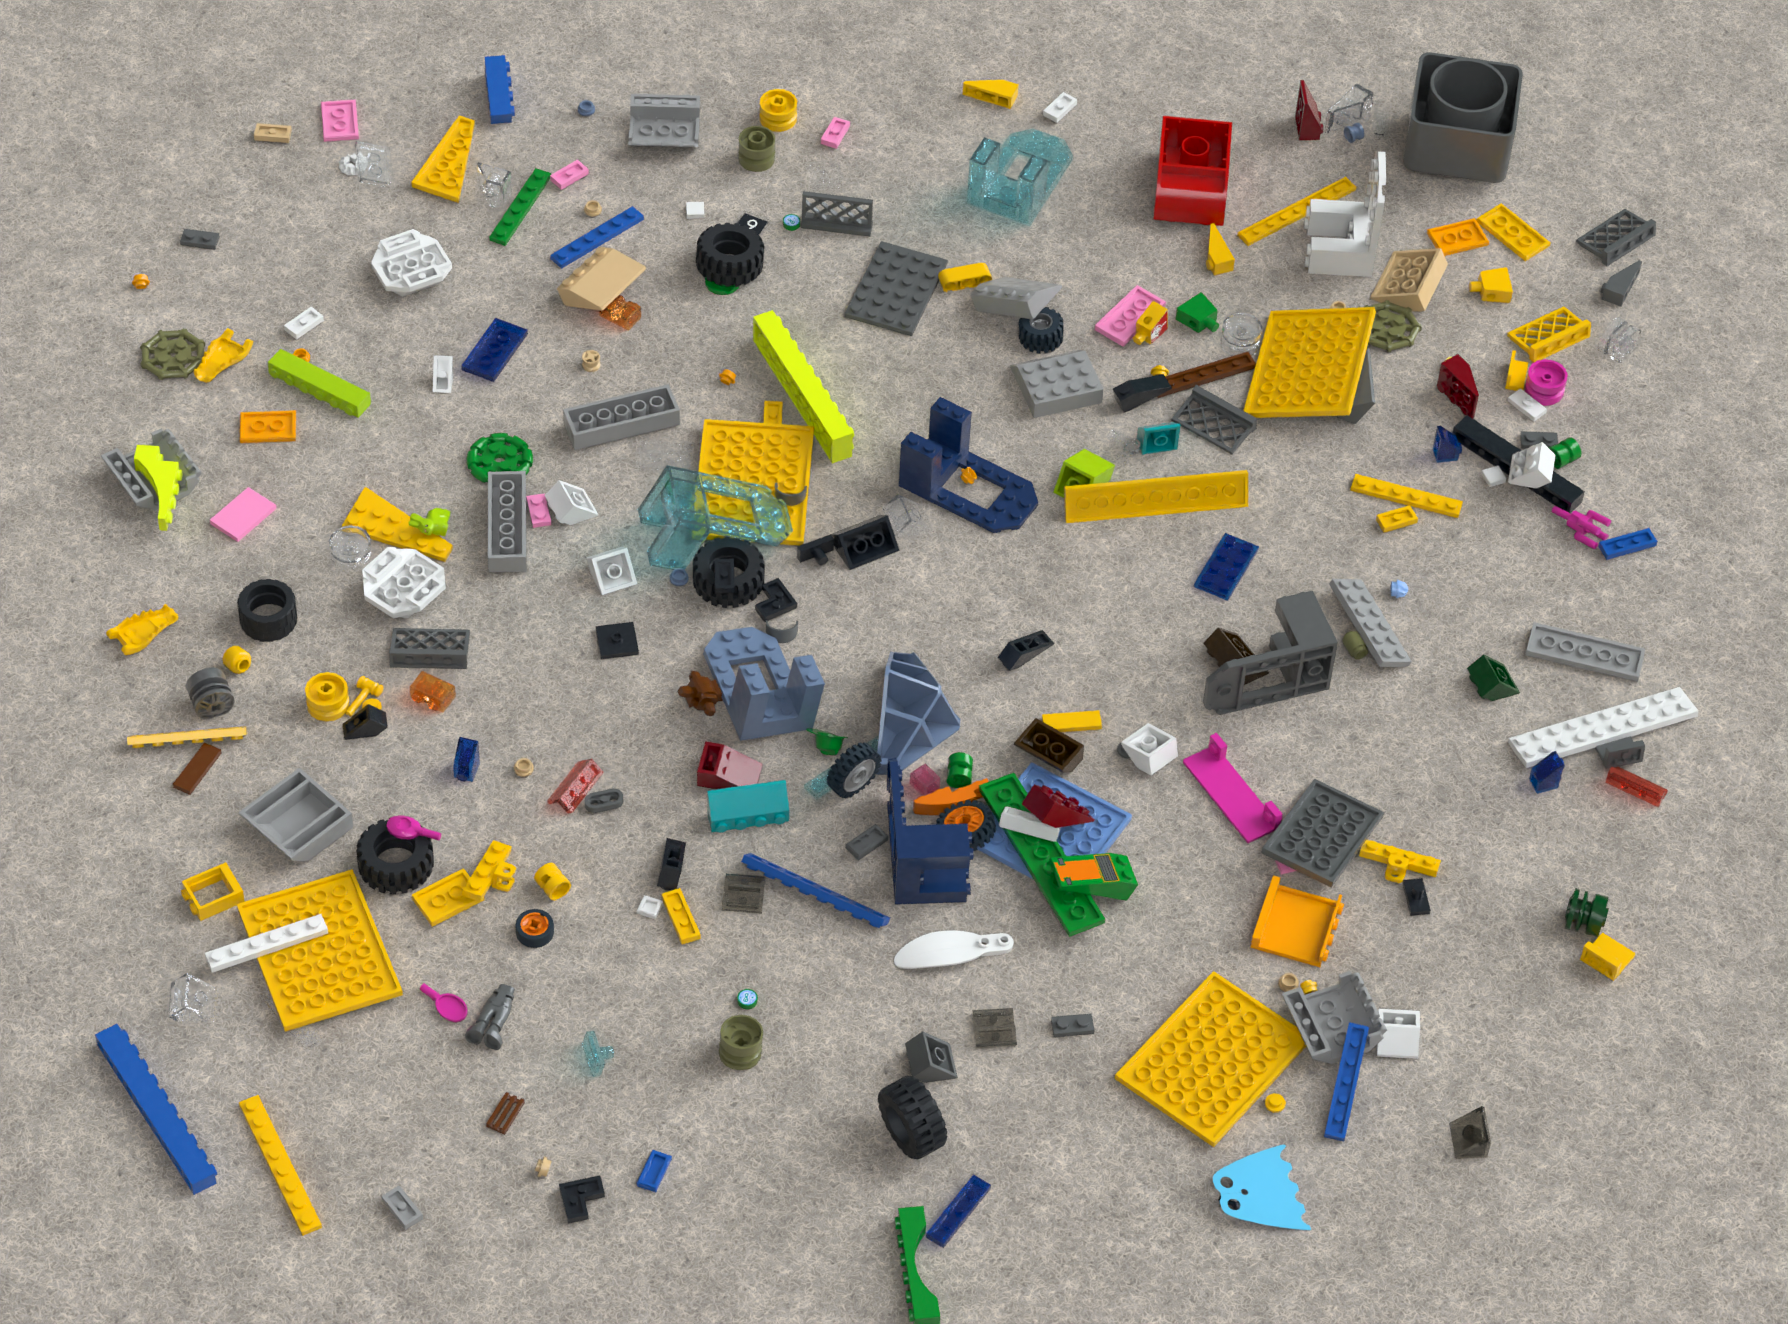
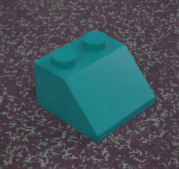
M1171 422L1138 427L1136 439L1142 455L1177 450L1180 423Z

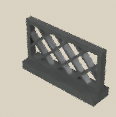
M803 191L801 228L871 236L873 226L872 199ZM806 198H812L815 202L811 204ZM824 201H832L833 204L829 206ZM842 203H849L851 206L846 208ZM819 204L824 207L821 211L816 208ZM860 205H869V208L863 210ZM839 207L842 211L837 213L833 208ZM856 209L859 213L854 215L851 210Z
M1623 209L1576 239V243L1601 258L1602 263L1607 267L1656 236V221L1652 219L1645 221L1627 209ZM1624 215H1626V216H1627L1628 218H1630V219H1620V218L1623 217ZM1610 224L1618 225V227H1608V226H1609ZM1621 225H1631V227H1621ZM1606 232V235H1596V233ZM1608 232H1619V235H1608ZM1621 232H1630L1627 235H1621ZM1585 240H1594V243H1587ZM1596 240H1606L1607 243H1596ZM1609 240H1617L1614 243H1609Z
M1195 385L1192 389V394L1171 418L1173 422L1180 423V426L1230 454H1233L1247 436L1257 429V418L1198 385ZM1192 401L1200 404V408L1190 409L1189 405ZM1211 410L1215 412V416L1205 417L1204 411ZM1192 413H1202L1203 418L1192 419ZM1189 414L1190 420L1182 421L1178 419L1181 415ZM1227 419L1230 421V424L1220 426L1219 420ZM1217 421L1218 426L1208 428L1206 422ZM1204 422L1205 429L1198 430L1194 428V424ZM1242 427L1245 429L1244 433L1235 434L1234 428ZM1232 429L1233 435L1223 436L1221 430ZM1219 431L1220 437L1212 438L1209 436V432ZM1234 439L1235 444L1232 448L1224 444V441Z
M393 628L391 648L389 650L390 668L467 669L470 630ZM397 634H405L407 637L401 640L397 637ZM418 635L426 636L422 640L417 638ZM438 635L445 636L442 640H438L436 637ZM465 636V638H463L460 641H458L455 637ZM411 640H413V641L415 642V644H413V645H411V646H409L408 644H406L407 642H409V641H411ZM433 641L435 644L429 647L425 643ZM451 641L454 644L448 647L445 643Z

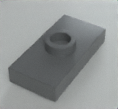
M875 824L848 842L845 848L859 861L888 841L889 836Z

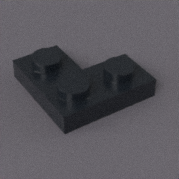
M779 578L762 585V590L769 599L755 605L756 612L764 622L797 608V602Z
M600 1175L559 1184L568 1224L588 1220L589 1215L585 1201L605 1197Z

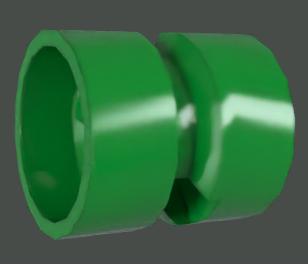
M1568 437L1559 444L1549 447L1555 454L1554 467L1556 469H1560L1568 463L1578 460L1582 455L1578 442L1572 437Z
M957 752L948 757L946 782L951 788H963L971 785L972 756Z

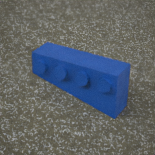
M505 55L485 57V78L491 124L511 123L512 116H515L514 106L510 104L513 101V92L509 91V87H512L511 76H507V72H510V64L506 62Z

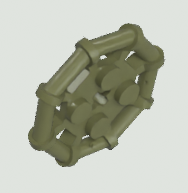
M1389 300L1371 306H1364L1375 307V311H1379L1375 314L1371 330L1372 334L1368 342L1369 345L1387 350V352L1414 345V340L1418 332L1422 330V326L1417 322L1411 308L1390 303ZM1389 310H1392V311H1395V312H1397V313H1400V315L1395 314V313H1392V312H1389ZM1405 318L1408 319L1410 324L1405 323ZM1385 325H1390L1391 327L1386 329ZM1406 331L1410 332L1409 336L1404 335Z
M184 328L173 331L159 330L155 336L146 343L141 344L142 361L140 365L143 369H147L156 375L159 380L182 377L186 379L202 363L205 342ZM166 338H178V339L167 340ZM185 339H187L188 341H190V342L193 343V344L188 345V344H187V341H186ZM197 351V356H192V352ZM149 353L154 354L153 359H149ZM175 353V357H171L169 354ZM187 363H192L187 368H185V365ZM154 365H160L162 366V369H158Z

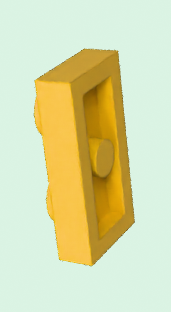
M1409 505L1378 514L1376 521L1385 533L1416 524L1418 517Z

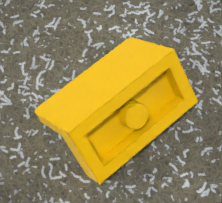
M1512 350L1505 389L1523 390L1528 362L1515 360L1516 351Z

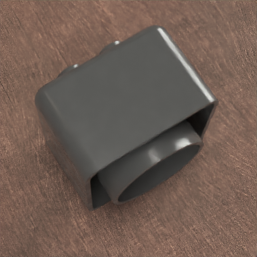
M1432 52L1422 54L1418 62L1403 157L1405 167L1415 172L1489 183L1502 182L1507 176L1516 132L1523 76L1521 68L1514 64Z

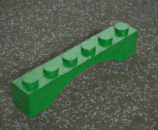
M924 1206L898 1208V1216L894 1217L895 1229L900 1231V1235H897L898 1248H902L903 1253H900V1265L905 1266V1272H902L903 1284L908 1285V1290H905L906 1303L911 1305V1309H908L909 1322H913V1324H940L938 1298L924 1285L915 1264L916 1250L926 1234Z

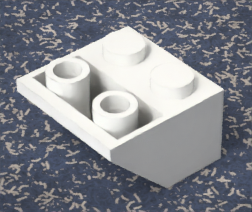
M1543 442L1516 452L1512 455L1508 482L1531 488H1539L1551 483L1555 454Z
M1379 1009V1018L1382 1019L1387 1031L1383 1034L1384 1039L1376 1045L1377 1057L1418 1059L1420 1011Z

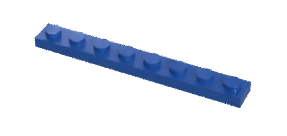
M752 853L744 854L741 861L747 864L746 867L751 870L764 872V876L768 878L782 880L781 883L785 886L799 888V892L802 894H812L817 897L816 900L822 903L829 902L839 911L844 912L846 910L851 912V916L856 919L862 920L864 918L869 921L871 926L877 928L886 926L891 918Z

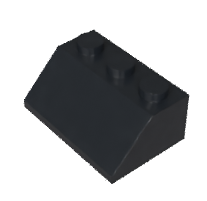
M878 515L831 534L834 538L835 549L849 570L900 551L888 515Z

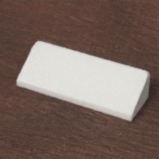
M1005 807L999 826L1002 828L1053 842L1057 840L1061 827L1054 828L1042 823L1032 813L1011 807Z

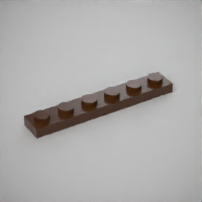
M1247 351L1165 376L1172 389L1157 397L1161 398L1193 388L1195 385L1200 386L1255 369L1256 363Z

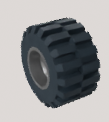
M1045 307L1034 319H1019L1021 345L1023 344L1025 349L1029 348L1030 352L1033 353L1035 350L1037 351L1036 354H1040V351H1044L1045 354L1049 350L1051 352L1055 351V348H1059L1060 344H1062L1064 323L1059 312L1056 313V310H1050L1049 307Z

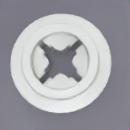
M347 154L346 157H341V161H339V169L347 175L361 174L367 168L366 158H363L361 154Z

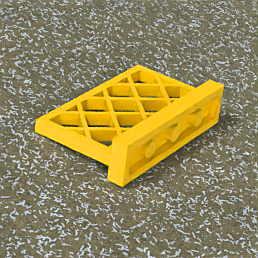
M1563 306L1508 332L1507 336L1528 353L1529 359L1534 363L1589 338L1591 322L1587 319L1582 321ZM1564 313L1567 318L1557 317V315ZM1551 321L1553 324H1544L1543 322ZM1556 322L1566 323V326L1556 325ZM1532 327H1534V328H1539V331H1534V330H1529V329L1532 328ZM1542 329H1550L1552 332H1545ZM1554 330H1561V332L1555 333ZM1522 334L1525 335V338L1517 337L1515 335ZM1528 335H1530V336H1538V339L1527 338V337H1528Z

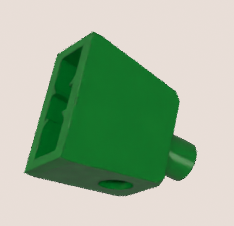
M1202 292L1177 307L1175 319L1197 333L1206 328L1211 332H1215L1219 328V323L1216 322L1217 308Z

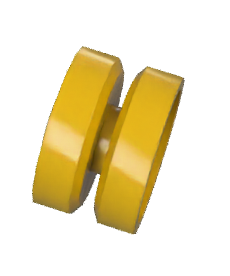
M773 89L765 92L760 98L759 120L761 125L775 132L791 129L797 122V99L795 95L784 89Z
M325 672L313 676L307 682L305 687L307 710L312 717L326 722L335 721L343 717L345 711L349 708L348 687L343 677L336 673Z

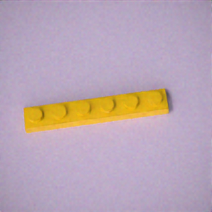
M1355 474L1350 490L1455 518L1459 517L1463 501L1359 474Z
M246 726L132 735L127 737V745H132V748H142L144 744L152 743V746H164V742H172V745L184 744V740H192V743L204 742L203 739L211 738L212 742L223 741V737H231V740L243 739V735H247Z

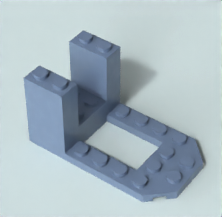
M754 627L720 631L714 634L705 647L703 655L713 678L721 690V697L740 741L813 728L825 683L812 655L794 657L790 670L777 639ZM763 660L776 690L769 691L757 663L739 666L736 677L731 665Z

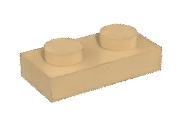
M257 123L254 140L289 143L292 128L287 125Z

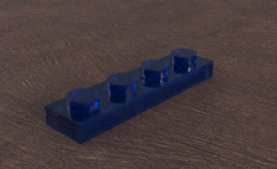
M973 1174L928 1230L926 1238L944 1248L990 1191L991 1184Z

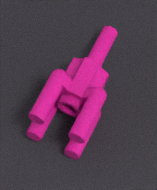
M1557 506L1552 508V513L1566 519L1567 526L1576 530L1574 539L1596 549L1598 543L1584 536L1586 533H1592L1602 540H1606L1609 537L1608 534L1601 531V528L1593 524V519L1607 527L1611 524V520L1593 510H1589L1586 515L1576 510L1570 514Z

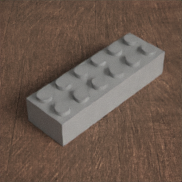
M669 384L563 409V421L574 450L680 425V409Z
M526 471L488 472L489 572H527Z

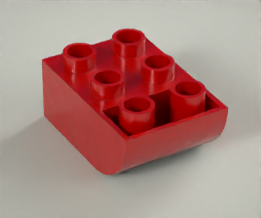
M1163 116L1153 220L1202 225L1214 223L1216 226L1224 225L1232 122Z

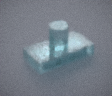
M587 1031L582 1046L592 1076L596 1077L602 1074L605 1066L604 1059L614 1057V1049L612 1046L599 1047L595 1031Z

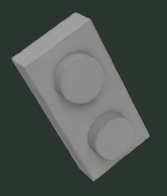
M400 1186L381 1196L384 1204L405 1230L423 1220V1214Z

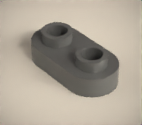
M615 788L590 793L585 797V808L591 813L617 809L624 802L623 793Z

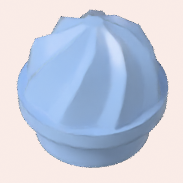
M1399 580L1391 581V596H1396V598L1404 597L1408 592L1407 584Z

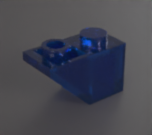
M1556 751L1551 752L1531 769L1529 780L1537 794L1559 787L1565 764Z

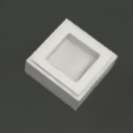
M686 202L687 219L704 218V202Z
M1499 466L1484 469L1481 473L1489 487L1506 483L1507 478Z
M644 895L637 909V914L656 920L663 901Z

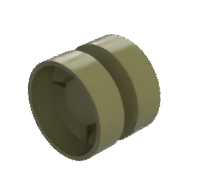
M751 126L740 133L738 159L743 168L752 172H762L773 166L775 162V135L770 129L763 126Z

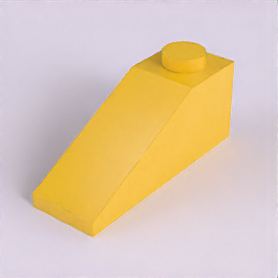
M1006 80L964 81L963 95L1011 109L1018 96L1019 84Z
M1212 223L1210 225L1206 267L1215 276L1233 271L1235 258L1215 224Z

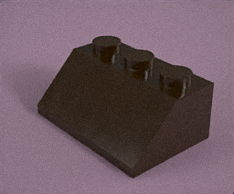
M1219 627L1203 643L1207 648V653L1218 661V667L1233 659L1255 655L1237 633ZM1268 670L1246 675L1244 685L1269 674Z
M1037 718L1032 721L1014 742V745L1062 773L1073 772L1083 760V744Z

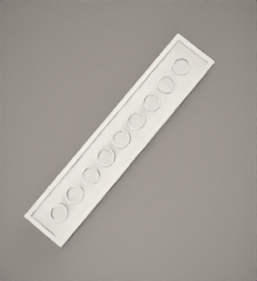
M1677 687L1509 738L1508 743L1525 768H1529L1589 750L1598 745L1698 717V709L1683 690Z

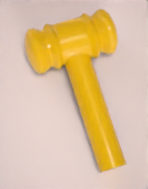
M361 676L357 681V688H361L362 691L345 711V714L352 716L369 693L379 697L383 692V685H379V683Z

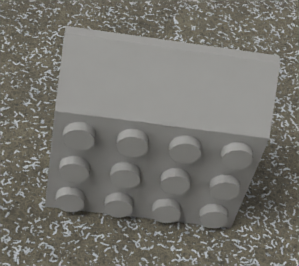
M1076 350L1010 365L1033 418L1102 403L1104 389L1085 350Z
M300 768L239 811V815L291 861H309L353 828L352 813Z

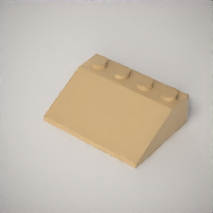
M600 247L579 268L575 269L573 274L563 280L557 290L566 306L603 311L646 270V267L613 248Z
M1442 249L1394 251L1370 298L1381 303L1389 300L1390 303L1411 308L1412 312L1425 311L1448 265Z

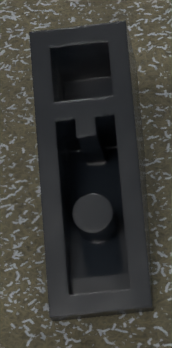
M1164 374L1128 380L1112 390L1116 402L1125 413L1171 390L1172 386Z
M1043 630L1008 642L999 654L998 659L1011 671L1021 667L1055 643Z
M670 838L666 839L657 881L658 887L664 890L677 889L682 871L686 842Z

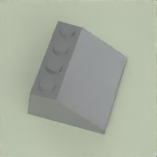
M1002 277L980 283L971 293V297L976 310L979 312L1034 319L1060 291L1062 285Z

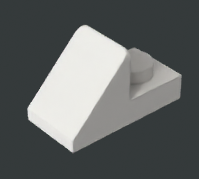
M434 355L433 392L451 393L453 356Z

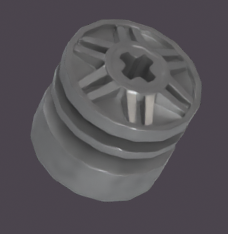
M205 668L192 674L186 682L190 700H192L196 715L200 718L208 720L214 718V716H222L233 708L235 700L225 674L220 669Z

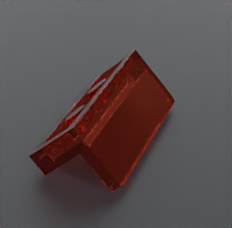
M592 758L577 762L547 802L549 804L559 803L567 813H573L604 772Z
M1611 767L1605 782L1657 807L1660 806L1668 793L1667 789L1620 767Z

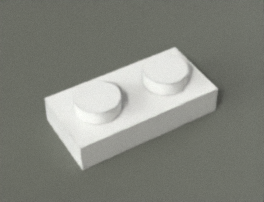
M1063 92L1043 110V116L1058 123L1077 105V99Z
M310 307L285 324L284 330L297 340L323 322V315Z

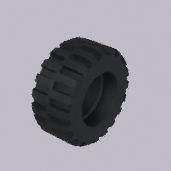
M719 223L714 227L710 226L700 234L697 240L696 267L703 277H706L710 282H715L717 285L723 284L726 287L746 285L750 283V280H755L762 272L765 246L762 238L753 229L750 230L749 227L745 225L740 226L738 223H725L722 225Z
M724 536L723 539L718 537L713 539V542L708 541L704 544V547L701 546L698 549L697 554L693 558V586L696 589V593L702 596L704 601H711V605L716 607L719 604L722 605V608H727L728 606L737 608L739 604L744 606L749 603V600L753 601L756 599L757 594H760L765 578V562L762 553L758 551L755 545L751 546L749 541H742L739 537L730 538V536ZM715 559H734V567L743 571L742 574L734 577V593H715Z
M379 820L376 825H370L368 831H363L360 835L361 838L357 842V863L362 880L365 883H369V887L374 890L377 887L379 892L385 893L390 891V894L396 895V892L399 891L404 894L408 893V889H417L419 883L423 885L427 881V877H430L434 867L431 838L420 835L414 839L397 838L389 833L387 829L388 820ZM392 848H402L412 853L408 859L398 863H389L378 858L381 853Z
M904 1076L880 1090L877 1100L879 1111L882 1114L881 1117L892 1139L905 1155H908L911 1159H921L945 1145L948 1136L942 1113L935 1099L931 1096L930 1091L925 1088L922 1082H919V1079L914 1076Z

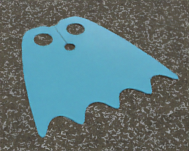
M1279 1145L1246 1156L1223 1167L1214 1174L1212 1178L1213 1183L1221 1194L1220 1204L1226 1214L1263 1225L1311 1230L1310 1225H1307L1301 1219V1216L1306 1211L1304 1205L1295 1198V1194L1299 1191L1298 1185L1288 1178V1173L1292 1170L1291 1163L1282 1160L1280 1157L1281 1151L1286 1147L1285 1145ZM1229 1177L1233 1181V1186L1230 1188L1223 1187L1220 1183L1221 1178ZM1246 1189L1248 1191V1194L1243 1195L1241 1193V1190ZM1230 1199L1239 1201L1240 1208L1238 1210L1229 1208L1228 1201Z

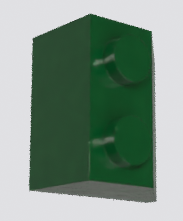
M1484 654L1467 667L1470 674L1469 678L1477 686V693L1483 699L1495 701L1520 693L1505 665Z

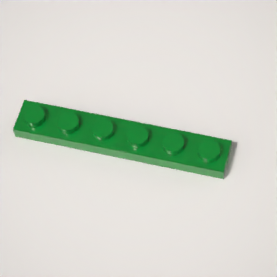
M535 168L490 235V241L504 246L507 245L549 182L551 173Z

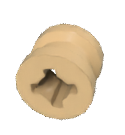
M587 350L582 354V367L585 371L595 372L600 368V354L597 351Z

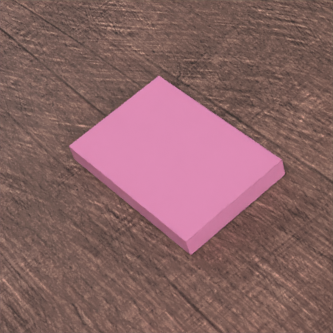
M356 99L321 102L324 142L359 139Z
M248 487L212 517L210 524L239 542L275 511L276 505Z

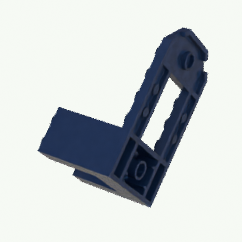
M939 397L930 408L929 438L925 439L910 432L901 442L899 487L992 533H998L1001 530L1020 529L1038 506V499L1032 482L969 452L972 412ZM958 467L962 469L970 467L977 476L1004 489L988 510L943 488V485Z
M888 758L887 791L890 793L889 801H887L895 905L967 902V895H971L970 883L966 882V879H969L970 860L974 859L973 848L969 847V844H972V832H968L967 824L906 826V817H902V813H905V801H901V797H904V787L901 784L902 769H900L896 758Z

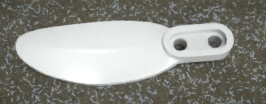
M965 931L932 932L914 939L901 948L894 958V963L898 968L903 969L956 965L975 960L980 956L1009 953L1012 950L1014 941L1010 935L1005 933L978 935Z

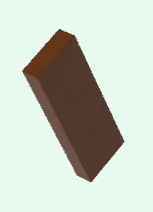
M204 742L175 780L173 788L191 795L222 754L221 749Z

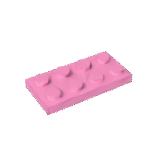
M1137 285L1095 325V331L1124 347L1136 334V322L1151 302L1155 301L1165 307L1166 301Z

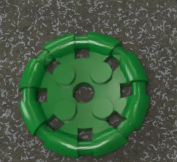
M493 433L489 437L485 438L483 436L471 445V451L467 453L466 464L468 469H471V474L477 480L486 483L488 482V472L526 471L527 475L530 471L529 467L533 465V453L531 449H528L529 445L518 436H508V433ZM497 458L504 459V461L496 462L495 460Z

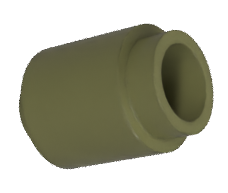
M1349 631L1344 635L1342 642L1352 657L1358 660L1368 654V647L1357 631Z

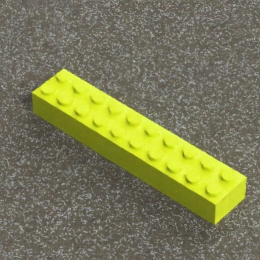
M773 310L753 316L754 343L806 424L814 426V436L831 463L833 464L852 457V449H854V431L852 427L847 425L844 415L838 411L837 404L830 399L828 390L823 388L820 378L816 377L812 366L806 362L804 353L799 351L796 341L791 339L788 329L782 325L781 318L776 316Z

